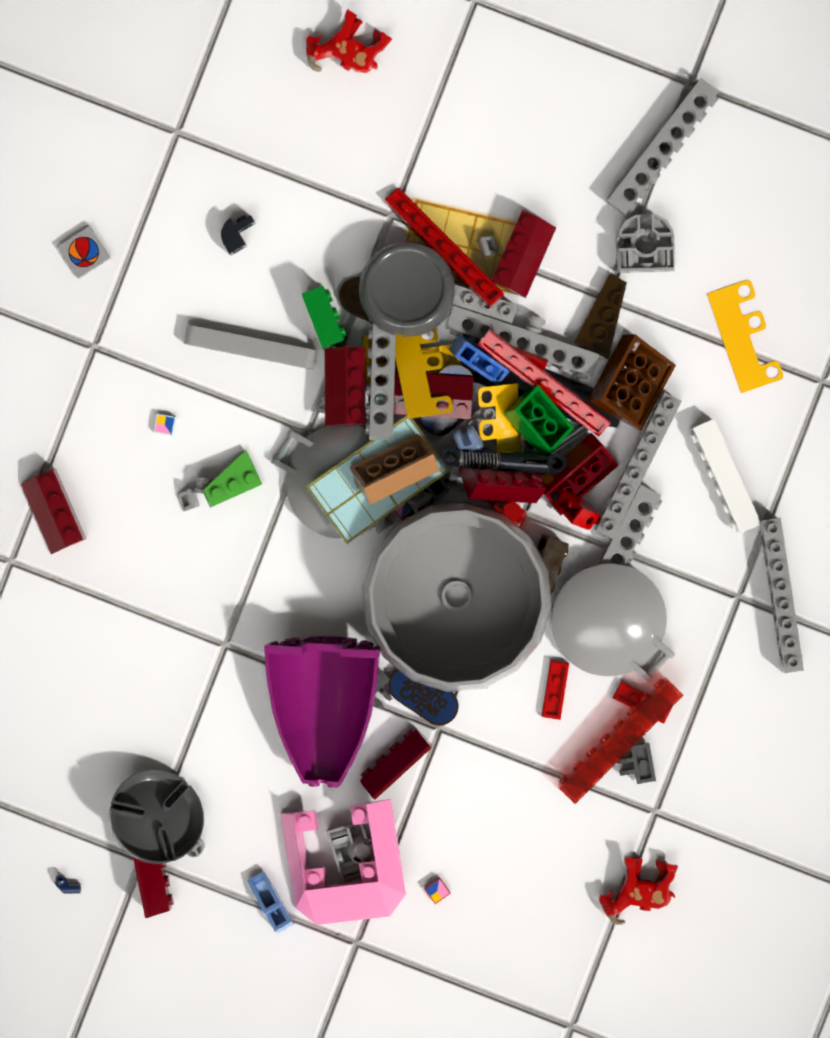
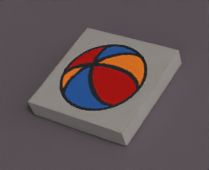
M90 226L57 246L78 279L111 259Z

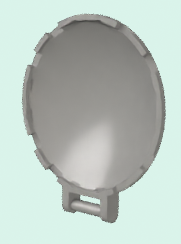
M326 426L315 431L307 438L289 429L288 437L276 458L273 457L271 461L272 464L287 472L286 491L292 510L305 526L320 535L342 538L306 486L372 441L369 440V434H365L366 428ZM296 439L300 443L286 465L282 461ZM354 478V483H355L357 489L360 490V488H359V486H358V484H357V482H356V480H355V478ZM380 520L379 522H377L375 525H373L372 527H370L368 530L372 529L373 527H376L380 522H382V520Z
M601 563L584 568L573 575L557 594L551 614L553 636L562 654L577 668L599 676H618L635 670L647 682H650L653 679L652 676L665 662L675 656V653L662 642L667 621L663 598L655 584L637 569L615 563ZM659 649L662 650L664 653L645 671L642 667Z

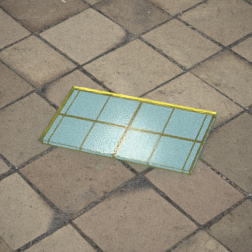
M405 416L393 425L392 440H371L307 485L306 488L341 535L344 542L348 544L450 470L441 466L439 454L413 418L408 419ZM419 434L433 452L439 471L370 505L363 496L349 467Z

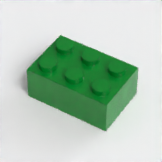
M323 286L302 293L301 295L323 350L345 343L344 338L347 335L343 325H338L337 320L340 317L336 307H331L330 302L333 299L329 289L325 290Z
M539 385L527 388L503 413L532 448L541 454H551L574 429V426Z

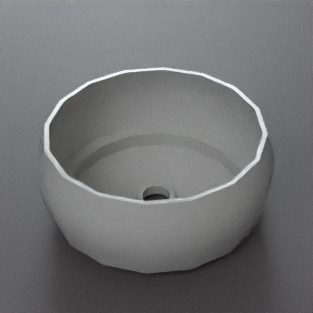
M468 502L431 505L396 523L373 551L362 586L365 623L376 645L380 648L383 658L411 681L446 692L484 689L518 671L541 643L552 608L549 570L531 536L503 513ZM452 585H461L468 592L467 602L460 607L451 606L446 600V591Z

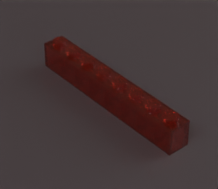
M667 677L658 679L653 685L654 689L650 693H644L639 699L641 702L636 707L633 705L626 712L627 716L623 720L619 719L612 726L614 729L609 734L606 732L599 739L600 743L596 747L592 746L585 753L586 757L582 761L578 760L572 766L573 770L569 775L565 773L558 782L560 784L558 788L574 804L684 696Z

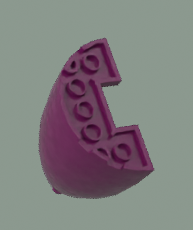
M309 636V638H304L301 641L299 637L286 638L285 641L280 643L279 641H273L264 645L266 677L272 713L280 738L302 784L318 787L320 783H325L329 788L339 787L358 754L372 716L378 681L380 648L377 645L374 647V643L371 641L363 640L359 643L357 638L340 636Z

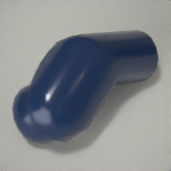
M58 875L55 878V885L63 894H81V884H71L63 875Z

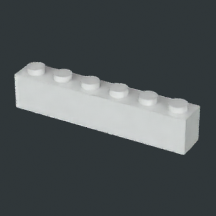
M715 419L692 428L691 438L694 444L698 443L701 449L698 451L699 456L708 465L706 471L710 479L714 478L716 483L714 489L717 495L723 498L724 503H722V507L725 513H729L732 518L729 522L733 531L741 534L761 525V521Z

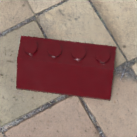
M522 210L492 281L498 287L526 298L556 227Z
M365 347L324 349L325 426H364L366 424Z
M397 371L393 414L407 415L399 373ZM426 373L431 398L449 396L453 406V411L450 413L427 417L471 420L474 376ZM440 400L436 403V407L439 410H446L449 404L445 400Z
M592 433L564 455L566 467L562 472L556 475L550 473L541 475L546 487L542 495L560 516L562 513L554 505L556 494L560 496L564 489L582 498L619 466L604 445ZM556 462L552 467L560 468V462Z
M459 467L458 469L468 499L537 503L546 490L542 476L539 473Z
M56 469L49 470L21 484L51 555L87 540Z
M410 728L403 735L404 740L400 743L396 741L389 748L390 752L386 756L382 754L374 761L376 765L372 769L368 767L360 774L362 776L360 779L361 784L374 800L432 749V744L418 728L415 730Z
M133 857L145 918L170 911L172 905H174V898L172 894H169L168 890L170 878L169 875H165L164 870L167 864L146 863Z

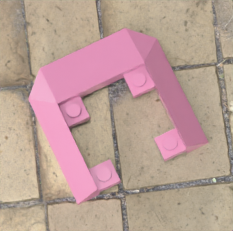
M391 799L350 806L353 825L369 823L374 850V861L359 863L361 882L327 885L325 867L309 868L303 831L319 829L316 810L281 813L295 908L316 925L389 917L406 895Z

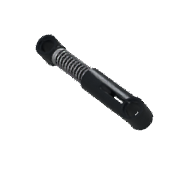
M447 447L441 452L439 457L441 466L447 469L469 465V467L471 465L473 467L474 465L476 467L479 465V467L483 466V468L484 466H490V468L491 466L493 468L496 466V468L502 471L537 472L556 475L566 467V459L559 453L541 454L500 451L499 454L495 453L494 455V453L484 454L483 452L481 454L478 452L477 454V452L470 453L468 451L467 453L453 447ZM445 454H452L455 459L454 462H447L444 458ZM551 460H558L560 468H553ZM527 462H541V463H545V464L527 463Z

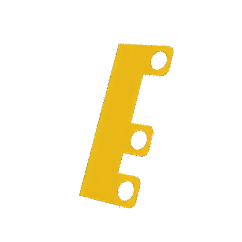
M745 280L708 293L707 296L740 392L744 393L781 380L783 372L779 362L773 361L760 366L750 338V334L766 328L763 314L760 311H756L743 316L739 306L740 303L755 298L752 282ZM742 285H747L750 288L751 293L748 297H741L738 290ZM757 316L761 319L759 328L755 329L749 325L751 317ZM775 366L778 369L779 373L776 378H769L767 376L766 370L768 367Z
M436 328L431 330L434 336L429 340L424 339L422 335L402 337V334H396L395 358L408 419L453 411L452 401L449 396L431 398L426 371L443 368L444 363L441 353L422 354L420 344L436 342L438 340ZM435 356L440 362L437 366H430L427 363L428 358ZM440 400H445L448 402L449 407L446 410H439L436 407V403Z
M518 384L481 387L478 391L479 406H495L496 419L481 421L479 428L482 440L497 439V454L500 451L520 452V432L503 414L517 400ZM484 391H490L492 394V400L489 403L482 401L481 396ZM486 424L493 426V433L490 436L483 434V427Z

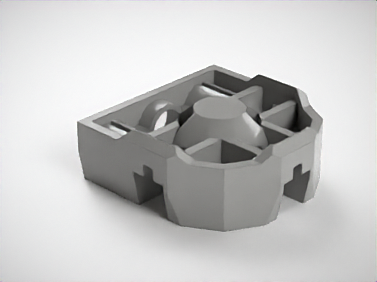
M636 214L623 223L616 236L617 273L675 272L674 231L666 219L657 214ZM640 218H650V228L640 229ZM649 233L653 234L656 239L651 240L648 237ZM670 237L671 247H660V238ZM631 238V248H620L619 239ZM654 256V263L639 264V257L650 258Z
M353 823L326 830L342 884L361 882L359 863L375 860L369 823L358 824L363 832V835L353 837L350 827L357 826L353 825ZM363 838L369 840L371 843L369 845L363 843ZM347 847L348 855L352 861H344L340 848Z

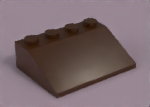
M623 334L588 401L602 411L641 431L676 365L636 334Z

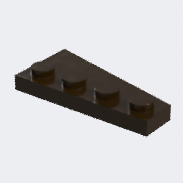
M609 274L574 341L578 345L600 354V356L607 360L609 359L627 282L612 274Z

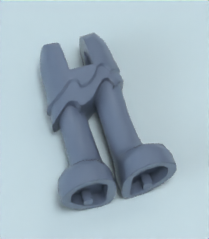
M471 424L467 425V432L462 433L460 428L454 429L453 437L458 450L466 451L467 453L471 450L474 453L477 452V454L478 452L480 454L482 452L484 454L493 453L489 447H483L482 438ZM469 465L460 467L476 468V465L474 467L472 465L470 467Z

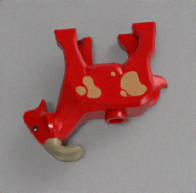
M349 9L345 12V20L341 28L323 45L319 43L321 35L316 38L308 36L306 39V55L312 70L316 72H321L322 70L320 66L315 64V61L335 58L341 62L340 66L347 71L352 69L356 73H368L372 69L377 70L378 65L374 60L375 56L382 52L392 41L391 37L377 30L373 31V41L368 46H364L361 42L354 39L353 37L363 21L358 19L357 15Z
M632 856L631 858L624 857L626 878L616 898H612V890L606 895L599 896V902L609 920L616 925L625 924L626 921L616 918V915L630 905L640 906L639 909L643 911H651V908L660 909L667 906L672 898L675 899V894L669 890V887L675 878L678 865L656 860V866L659 870L658 877L655 881L643 880L640 878L643 859Z

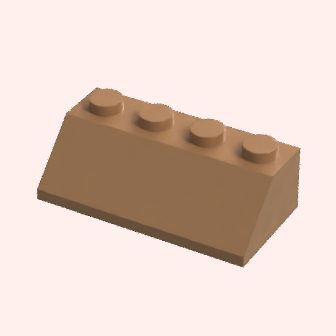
M419 434L349 467L363 496L370 505L439 471L433 452Z

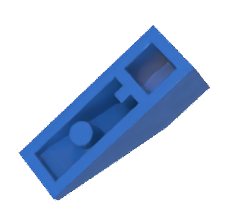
M459 334L449 347V350L456 358L497 386H499L510 371L462 334Z

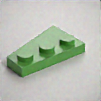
M247 450L241 453L239 457L202 490L210 508L262 485Z

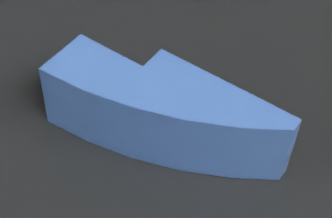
M265 871L247 880L274 932L280 933L294 925L290 914Z

